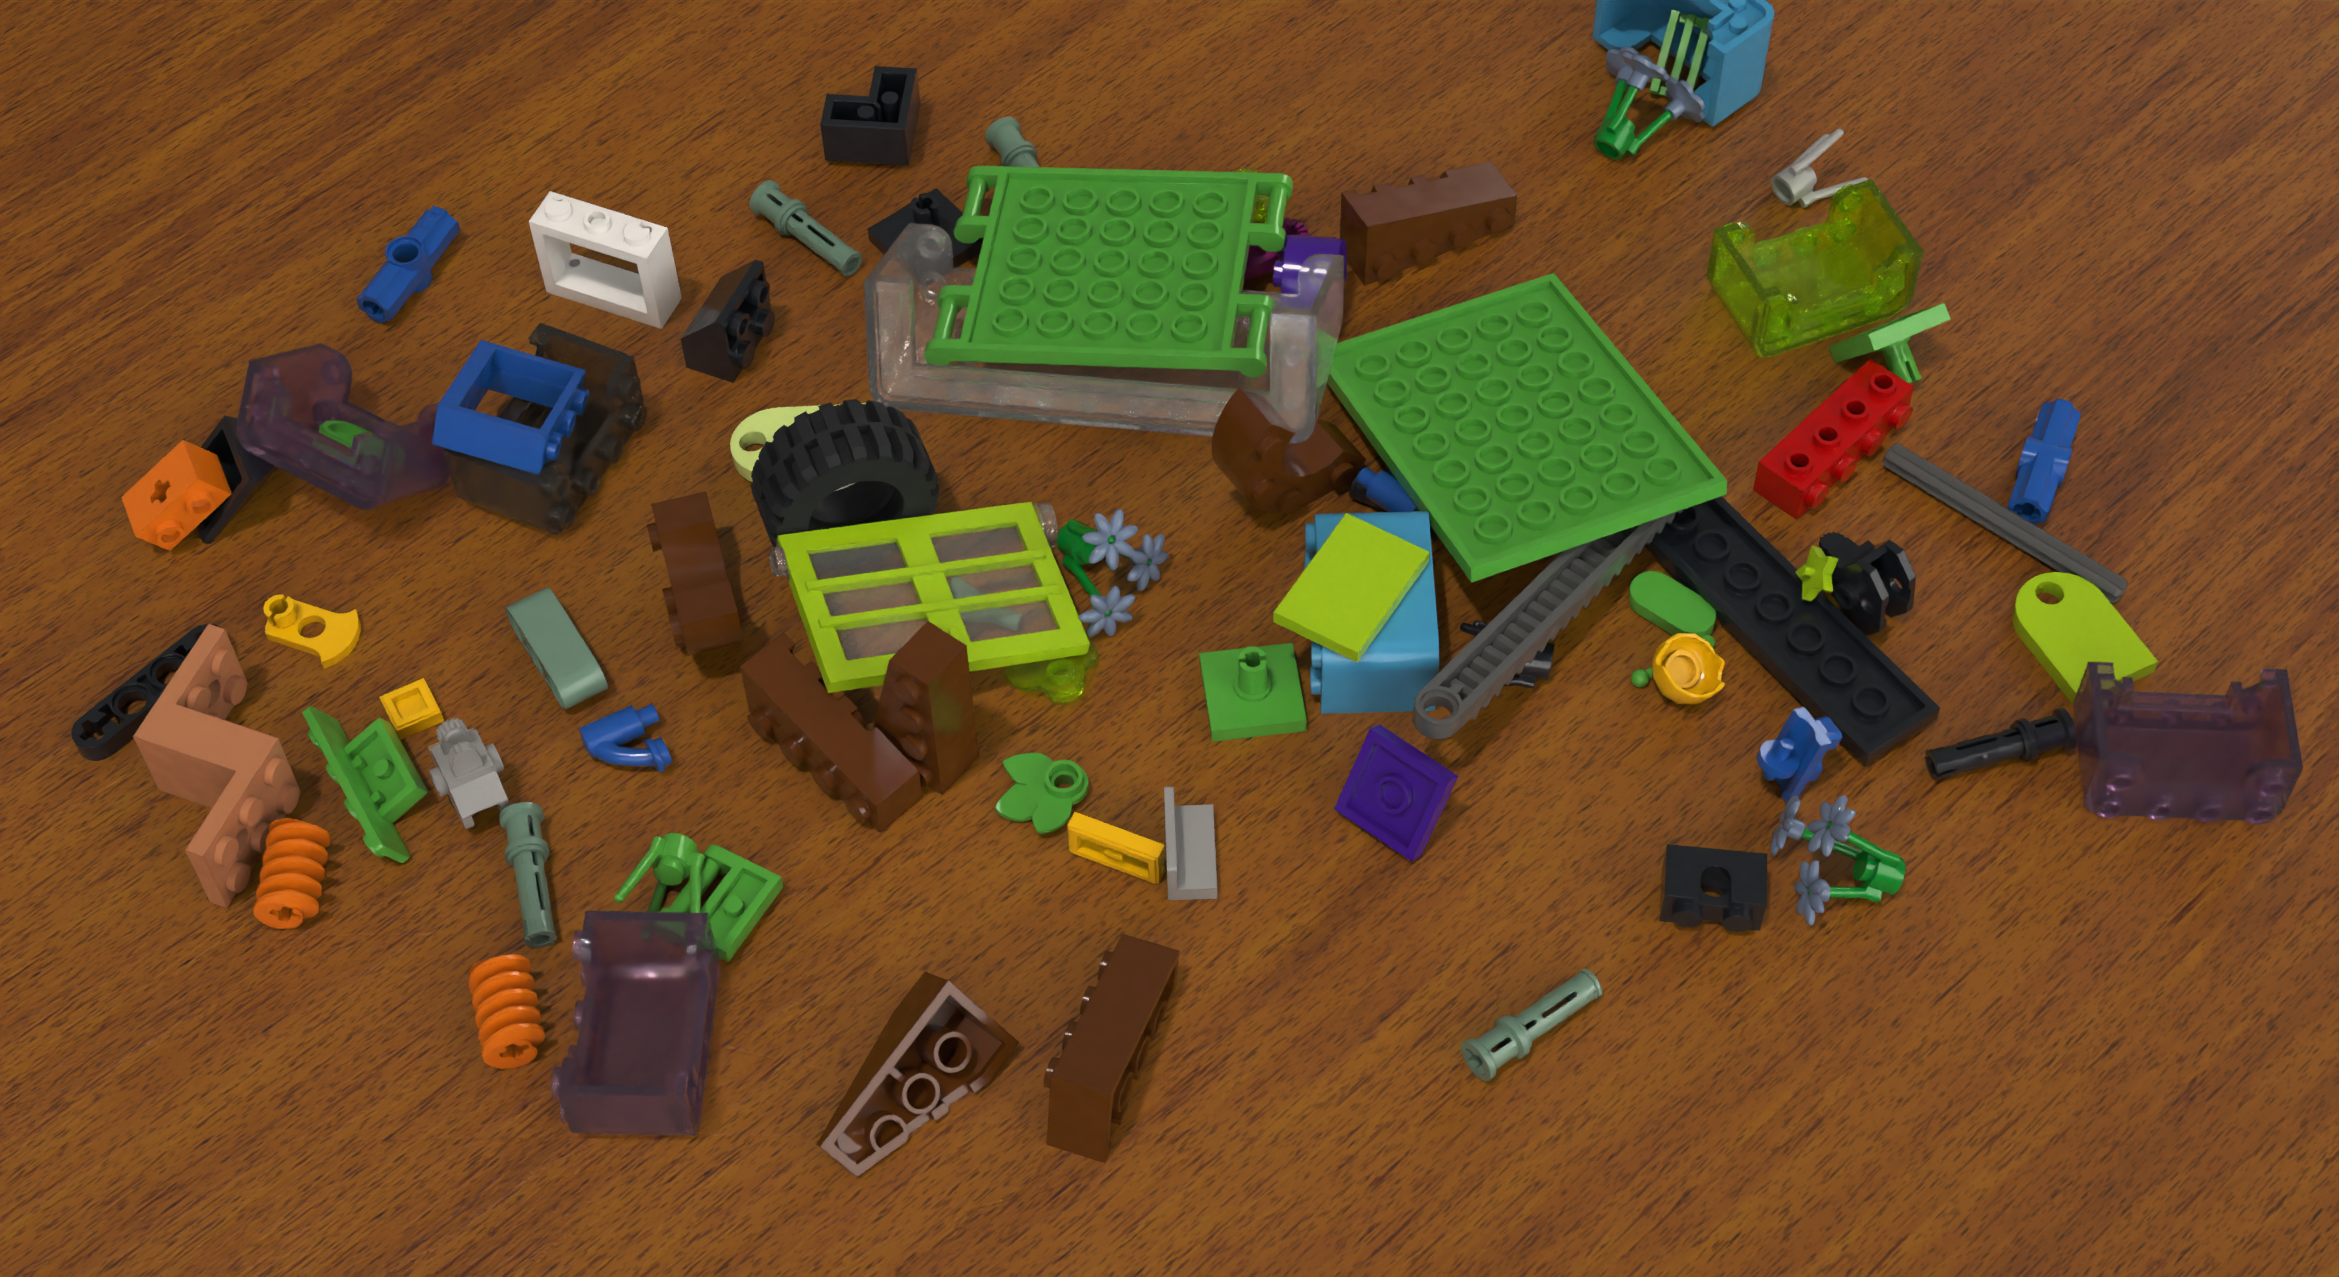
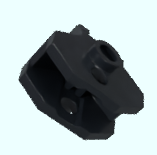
M1834 531L1823 534V537H1820L1819 547L1822 548L1825 556L1839 558L1832 574L1833 592L1831 596L1841 606L1845 616L1866 636L1878 633L1886 628L1887 620L1885 619V614L1892 618L1907 613L1913 608L1916 574L1904 549L1891 540L1877 545L1867 540L1858 546L1848 537L1845 538L1844 534L1841 535L1839 532L1835 533ZM1895 579L1901 584L1902 589L1896 584Z

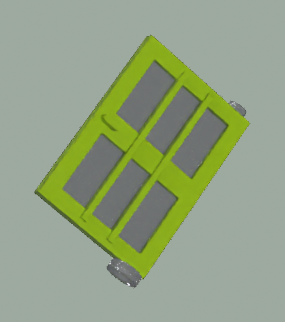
M1032 502L778 535L776 547L770 549L769 559L772 573L774 576L785 574L787 576L828 693L883 685L889 660L927 621L967 645L970 672L1087 654L1090 646L1088 637L1078 618V613L1051 550L1057 542L1058 528L1055 512L1049 502L1033 504Z

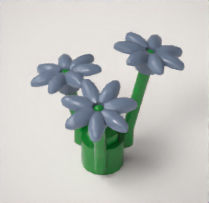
M1121 509L1114 512L1110 522L1101 513H1096L1094 521L1097 529L1091 528L1081 521L1070 519L1061 528L1057 536L1058 550L1066 555L1062 565L1074 574L1090 596L1093 609L1081 613L1078 617L1080 621L1090 623L1086 630L1088 637L1098 634L1102 629H1104L1108 636H1113L1116 632V621L1130 622L1133 617L1126 609L1134 603L1135 596L1129 594L1120 598L1118 586L1111 588L1107 596H1102L1082 569V564L1097 563L1105 557L1108 568L1115 570L1118 566L1119 555L1130 559V563L1134 567L1129 572L1127 580H1137V590L1142 591L1148 585L1149 579L1153 581L1160 579V570L1156 564L1164 563L1169 557L1166 551H1161L1165 542L1163 534H1159L1154 541L1149 534H1145L1142 541V549H1133L1129 543L1124 541L1133 537L1137 533L1138 527L1135 525L1123 526L1124 512Z
M1794 795L1787 801L1784 811L1779 814V823L1781 825L1777 826L1772 832L1771 855L1775 856L1778 849L1782 850L1787 836L1797 841L1800 838H1804L1810 841L1808 844L1810 852H1815L1821 847V852L1825 857H1828L1833 850L1854 859L1853 877L1859 880L1862 886H1829L1825 879H1818V860L1811 862L1810 866L1807 861H1803L1800 864L1799 870L1801 881L1795 882L1793 887L1796 893L1801 895L1797 901L1796 912L1801 915L1804 914L1808 925L1814 924L1815 912L1824 913L1823 902H1827L1829 898H1863L1879 903L1882 893L1894 895L1899 890L1906 871L1904 859L1899 854L1884 850L1850 831V826L1847 823L1854 818L1856 811L1845 809L1848 800L1845 795L1838 797L1833 806L1828 802H1823L1819 811L1822 820H1813L1807 825V828L1805 827V822L1794 818L1801 803V800L1798 799L1799 796ZM1847 841L1848 843L1854 845L1857 848H1854L1842 842Z

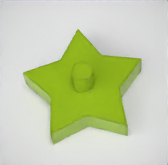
M1812 546L1806 563L1795 572L1802 580L1803 600L1812 601L1822 590L1833 592L1832 574L1839 558L1825 556L1820 547Z

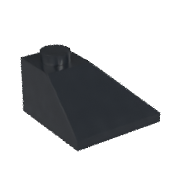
M224 415L201 446V448L218 456L232 492L220 506L197 526L202 542L211 544L262 488L284 459L271 426Z

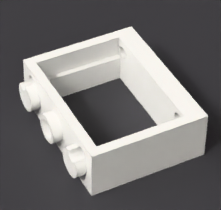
M551 191L529 220L547 293L660 329L663 328L682 299L667 227ZM570 243L637 264L639 274L574 254L571 251Z

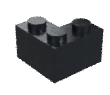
M875 66L869 96L827 94L820 123L825 160L909 165L921 105L917 68Z

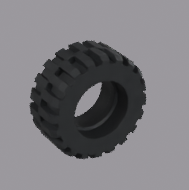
M857 399L844 400L843 404L836 406L830 402L818 406V411L807 414L805 411L794 417V423L788 427L783 425L774 433L773 442L767 441L759 453V460H756L751 475L753 480L751 484L752 494L773 547L785 559L783 549L779 547L777 542L778 535L933 515L940 489L935 469L917 427L912 420L906 418L904 413L891 406L886 408L884 404L868 400L866 404H861ZM854 483L853 485H851V486H849V487H846V488H844V489L837 490V489H839V488H841V487H844V486H846V485H849V484ZM897 543L812 554L809 557L813 568L817 567L818 570L825 573H835L836 569L840 568L848 572L858 570L859 565L869 562L871 565L884 561L883 557L891 552L897 554L900 551Z

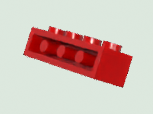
M1870 358L1758 462L1753 491L1796 520L1809 507L1816 509L1824 501L1829 489L1837 481L1845 482L1851 476L1858 461L1863 456L1875 454L1882 445L1885 436L1893 428L1900 430L1906 424L1913 411V408L1909 405L1914 386Z

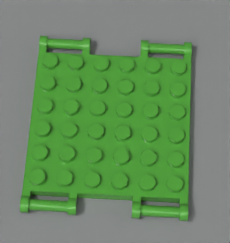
M974 166L970 168L966 179L968 188L962 216L956 221L954 235L962 243H975L979 238H983L973 285H947L939 291L937 305L940 308L933 338L926 344L924 358L928 364L935 367H944L950 361L1230 370L1240 371L1243 375L1252 378L1260 377L1265 373L1267 356L1264 353L1268 322L1274 316L1275 302L1267 295L1242 294L1249 246L1257 245L1267 252H1278L1284 247L1286 233L1282 227L1286 201L1292 196L1293 180L1288 175L1252 172ZM991 188H995L989 216H980L985 193ZM1258 195H1267L1269 197L1266 223H1253ZM962 308H967L960 339H951L957 313ZM1238 316H1247L1251 319L1246 348H1233Z

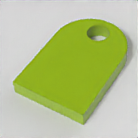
M2050 572L2031 578L2019 590L2012 610L2014 629L2075 708L2155 672L2158 660L2099 588L2088 580L2070 573ZM2039 593L2052 594L2059 600V603L2046 604L2040 601L2036 595Z

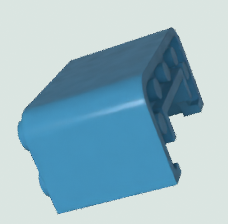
M1597 0L1592 38L1608 50H1620L1622 47H1631L1637 50L1650 40L1662 47L1672 10L1680 11L1681 14L1686 15L1688 13L1694 14L1703 19L1704 17L1712 18L1707 24L1706 34L1709 36L1699 72V76L1707 82L1694 91L1705 104V109L1703 110L1705 118L1703 120L1712 127L1760 93L1775 14L1773 6L1768 1ZM1678 23L1670 53L1675 58L1685 26ZM1694 27L1684 61V65L1688 68H1691L1701 28Z
M1428 511L1348 513L1429 551V563L1358 663L1311 641V695H1320L1321 714L1413 711L1415 698L1418 693L1439 673V637ZM1346 513L1314 514V523H1305L1306 552H1304V570ZM1436 705L1429 706L1425 711H1435Z

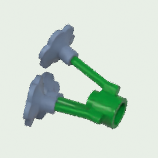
M1622 47L1620 50L1610 49L1605 55L1607 61L1606 69L1610 74L1616 76L1614 83L1617 86L1602 124L1594 135L1593 145L1599 152L1615 160L1622 159L1625 153L1634 157L1640 146L1669 120L1675 121L1680 115L1686 119H1693L1696 122H1701L1705 118L1703 112L1705 104L1703 100L1694 93L1693 88L1686 81H1678L1670 77L1665 69L1654 64L1648 56L1639 55L1634 48ZM1652 78L1666 81L1667 90L1665 94L1670 102L1663 108L1664 113L1635 137L1633 132L1636 127L1625 115L1637 92H1642L1646 83L1651 81ZM1625 89H1628V91L1626 92V94H1625V96H1624V98H1623V100H1622V102H1621V104H1620V101H1621V99H1622V96H1623V94H1624Z

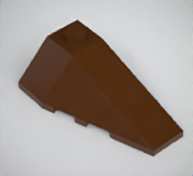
M924 972L892 1013L816 1145L852 1175L858 1177L907 1142L908 1136L931 1119L936 1121L949 1112L948 1107L967 1093H975L988 1084L1019 1044V1041L949 980Z

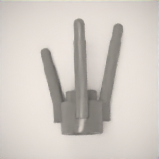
M1842 129L1835 130L1830 136L1828 134L1822 135L1790 166L1771 178V188L1783 204L1791 206L1798 201L1801 207L1806 208L1817 200L1853 190L1868 183L1866 177H1861L1813 191V186L1817 183V177L1809 165L1843 136L1844 131Z

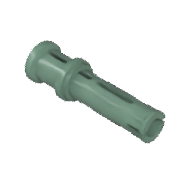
M1003 117L988 127L985 133V141L990 148L998 151L1001 156L1000 162L1002 166L1040 167L1036 161L1037 150L1031 142L1025 141L1021 135V125L1016 118Z
M773 180L765 181L753 192L749 202L750 210L756 216L764 215L773 222L775 229L781 235L795 236L812 249L813 252L837 268L844 276H850L858 270L863 260L861 253L854 250L829 229L809 216L806 205L798 199L792 200L785 195L778 183Z
M520 802L505 807L499 814V822L501 827L506 830L508 841L504 855L506 862L514 868L523 923L524 943L530 948H544L552 945L554 940L557 939L544 863L550 853L548 843L542 839L540 827L544 814L542 807L538 804Z
M1584 968L1577 975L1548 994H1545L1541 999L1516 1016H1500L1495 1020L1494 1027L1476 1040L1468 1038L1462 1042L1461 1053L1467 1066L1479 1079L1490 1081L1496 1076V1069L1514 1057L1521 1059L1528 1055L1534 1040L1563 1022L1593 999L1602 995L1600 982L1590 970ZM1564 998L1567 1000L1565 1004L1546 1017H1542V1013ZM1498 1044L1499 1048L1491 1052V1048Z

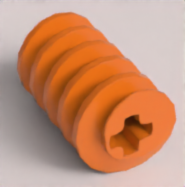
M292 818L276 819L269 823V834L266 837L267 849L263 853L264 866L260 870V884L257 886L256 891L257 901L253 907V915L258 921L279 930L293 929L299 927L303 923V919L314 917L319 912V902L317 899L322 895V885L320 882L325 878V868L323 865L328 860V852L325 849L331 843V835L325 829Z
M509 954L484 959L474 964L469 970L468 985L472 994V1005L474 1011H476L474 1017L479 1028L478 1038L482 1045V1057L484 1063L494 1068L510 1069L528 1065L538 1054L536 1047L543 1043L546 1037L543 1027L539 1026L542 1016L540 1010L536 1008L539 1003L538 997L532 991L535 987L533 976L529 974L532 969L531 963L523 955Z

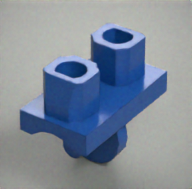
M1805 707L1793 709L1777 738L1762 744L1757 752V762L1763 770V776L1768 780H1775L1779 784L1781 796L1787 802L1794 795L1800 796L1808 782L1817 780L1823 770L1822 758L1828 750L1836 749L1842 739V734L1830 717L1824 716L1813 719Z

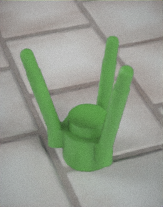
M669 833L662 837H653L648 852L614 896L616 903L623 902L652 865L654 876L658 883L641 927L643 935H648L651 932L654 924L653 920L659 912L668 885L680 884L682 880L689 877V874L690 920L694 924L700 921L701 867L705 856L697 852V845L685 835Z

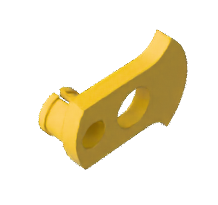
M283 594L270 597L263 607L264 613L268 618L265 626L267 639L319 657L323 669L331 667L346 658L355 648L360 637L361 624L356 609L347 613H334L291 599L289 596L285 600ZM319 622L326 625L324 631L317 637L305 638L300 635L302 629L310 623Z

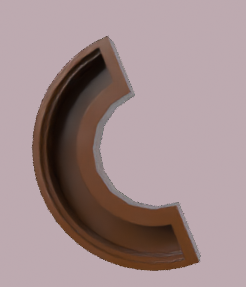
M1239 387L1221 412L1212 437V456L1218 468L1254 508L1264 512L1290 514L1298 508L1323 497L1335 488H1344L1354 480L1357 470L1366 461L1365 457L1336 425L1311 416L1294 431L1263 396Z
M707 492L651 504L655 523L647 524L653 552L663 550L671 587L663 588L662 590L676 646L686 645L688 656L744 643L738 610L731 584L727 577Z

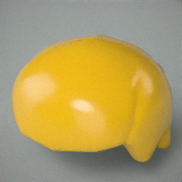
M1677 633L1660 644L1656 649L1652 661V677L1661 694L1676 704L1697 705L1713 697L1725 686V683L1721 681L1725 661L1715 653L1708 641L1697 634Z

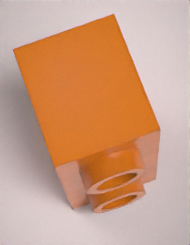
M182 440L121 498L135 537L171 551L220 506L232 492L218 456Z

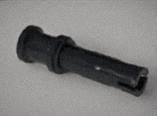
M2058 708L2052 711L2051 716L2033 721L2021 718L2014 721L2010 725V729L1965 740L1946 747L1927 750L1925 752L1926 767L1931 778L1936 781L1954 774L1975 770L2009 759L2019 758L2022 761L2030 762L2036 760L2038 754L2059 748L2066 752L2075 749L2077 746L2076 728L2068 711L2064 708Z

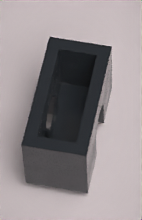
M1667 844L1661 874L1659 921L1673 922L1682 927H1694L1699 925L1702 920L1722 922L1725 929L1733 932L1760 931L1766 908V853ZM1704 892H1714L1720 895V897L1709 896Z

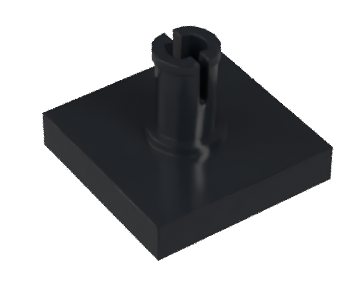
M937 188L928 193L920 194L918 199L916 197L913 198L910 204L867 229L869 241L920 290L979 255L983 238H979L975 243L971 244L962 243L955 238V224L963 213Z

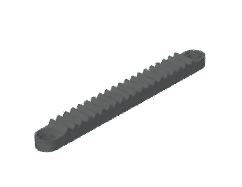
M1676 512L1562 551L1418 693L1415 698L1412 716L1415 728L1422 735L1429 738L1443 739L1455 734L1470 718L1474 720L1481 707L1486 708L1492 696L1497 697L1503 685L1506 684L1508 686L1515 673L1520 674L1526 662L1531 663L1537 651L1542 652L1548 640L1553 641L1559 629L1564 630L1570 618L1575 619L1581 607L1586 608L1592 596L1596 598L1603 585L1607 587L1613 575L1618 576L1624 564L1628 566L1634 555H1639L1642 552L1645 543L1649 545L1655 534L1662 532L1666 522L1670 524L1673 521ZM1434 705L1442 706L1451 715L1444 719H1435L1430 717L1425 712V709Z

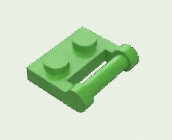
M710 844L703 853L705 859L701 867V897L718 874L723 875L726 873V876L700 909V921L694 924L687 917L690 913L689 880L669 908L663 907L659 911L653 923L663 934L671 938L679 937L729 962L782 890L783 882L781 876L718 845Z

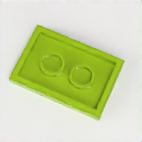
M1346 513L1273 612V622L1358 663L1429 563L1430 552Z

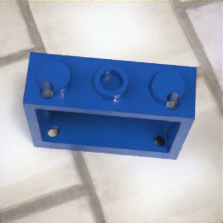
M480 340L437 405L432 444L540 475L549 459L556 461L562 447L563 436L567 438L571 436L576 415L582 416L586 409L589 398V390L583 389L586 370ZM488 390L553 408L541 429L475 411Z

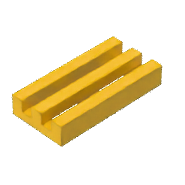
M1074 812L1067 825L1070 853L1154 884L1160 883L1166 872V866L1163 865L1166 861L1165 855H1163L1165 851L1164 844Z

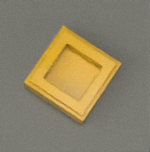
M424 678L379 697L400 740L444 722L442 713Z

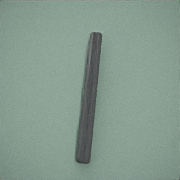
M1894 443L1885 453L1883 465L2058 572L2074 574L2088 580L2099 588L2110 603H2116L2124 595L2128 586L2125 578L1899 443Z

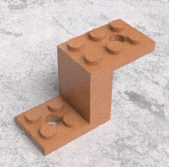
M208 624L133 738L158 790L212 808L185 851L209 901L228 908L235 895L246 887L252 868L260 855L267 849L266 837L269 834V823L276 819H283L286 814L293 812L297 806L301 791L279 738L225 720L234 705H238L244 698L248 682L226 630Z

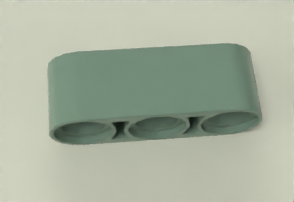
M549 587L505 607L507 617L514 632L564 710L608 689L606 679L598 662Z

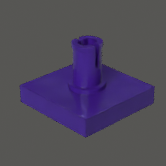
M1379 724L1370 728L1334 809L1410 861H1414L1422 856L1458 776Z

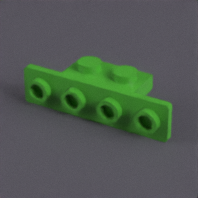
M312 706L307 707L302 712L310 727L307 734L313 744L326 757L328 761L326 765L328 774L341 786L347 797L344 800L345 807L354 818L359 820L364 829V843L376 856L380 858L386 856L403 864L411 856L393 823L428 793V790L392 724L379 717L355 739L349 742L336 718Z

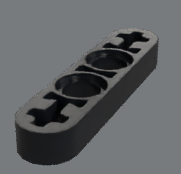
M208 624L199 625L192 629L74 723L71 735L82 757L92 761L104 760L115 754L133 739L134 734L168 685L159 682L161 676L170 670H178ZM143 699L146 701L144 708L137 713L125 714L122 712L125 704L131 700ZM112 717H115V719H116V721H117V723H118L119 725L116 726L115 723H114V721H113V720L109 721V719H111ZM94 733H96L99 736L104 735L99 740H97L94 737L89 738V736Z

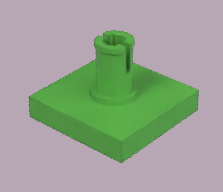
M1941 303L1901 316L1831 345L1829 350L1835 363L1870 352L1881 351L1889 371L1910 384L1912 381L1914 382L1922 378L1907 343L1911 339L1910 336L1951 320L1945 303Z
M1293 643L1258 647L1250 646L1240 649L1199 653L1200 673L1212 742L1307 731V719Z

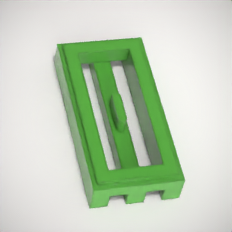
M1672 10L1657 65L1666 70L1678 23L1684 24L1683 34L1671 77L1679 81L1694 27L1701 28L1687 83L1695 90L1709 36L1706 34L1707 24L1712 18L1704 17L1703 19L1694 14L1688 13L1686 15L1681 14L1680 11ZM1653 78L1650 87L1651 94L1666 97L1667 87L1661 86L1663 80Z

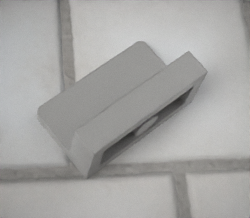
M1174 786L1164 787L1168 900L1217 899L1213 804L1174 806Z

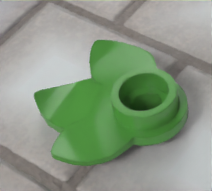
M1024 753L1011 756L1003 760V766L1007 774L1015 782V785L1000 798L995 806V811L1002 817L1014 822H1025L1032 819L1038 834L1055 831L1070 819L1072 806L1079 803L1086 796L1089 787L1087 774L1073 761L1058 760L1053 762L1042 753ZM1061 784L1071 785L1068 788H1058Z

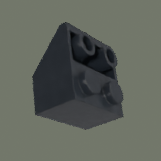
M753 260L719 279L681 337L686 368L734 383L741 370L749 367L757 345L763 336L767 337L770 334L775 322V314L771 310L769 298L770 284L766 280L764 263L762 261Z

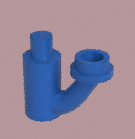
M1365 467L1358 474L1356 483L1367 489L1366 497L1387 512L1419 511L1389 468L1388 472L1381 471L1376 474Z
M653 704L635 710L630 705L578 728L582 742L591 759L597 757L606 763L621 766H654L658 773L665 771V766L672 764L669 751L661 737L655 740L651 738L644 740L646 748L643 749L620 747L645 736L644 728L660 721Z

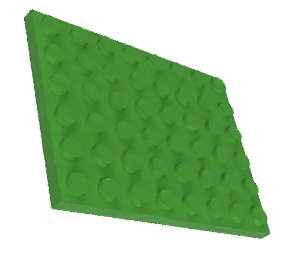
M1554 273L1313 351L1315 367L1419 511H1428L1430 526L1471 583L1727 494L1726 478Z

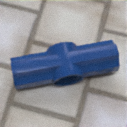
M433 206L422 214L406 236L393 239L385 249L387 261L357 298L359 309L376 322L385 324L387 320H392L412 293L423 291L431 284V268L460 232L458 221L452 218L446 210Z
M2059 398L2052 402H2043L2033 428L2032 436L2028 435L2015 473L2018 477L2007 506L2008 509L2033 524L2045 523L2046 517L2049 515L2056 488L2061 487L2073 451L2070 446L2082 414L2074 408L2072 402Z

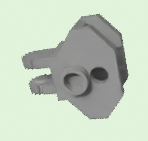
M452 718L451 720L447 719L446 722H442L438 726L436 734L439 742L428 746L435 768L429 770V773L439 796L442 797L448 794L465 829L475 826L472 815L495 805L502 811L510 803L497 775L498 772L504 770V766L494 744L484 746L476 729H467L462 719Z

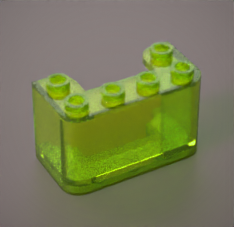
M1869 179L1840 188L1833 196L1826 222L1810 227H1802L1777 238L1762 240L1754 245L1755 232L1745 222H1731L1714 229L1707 268V280L1759 357L1766 358L1892 317L1901 312L1911 302L1914 295L1924 251L1874 181Z

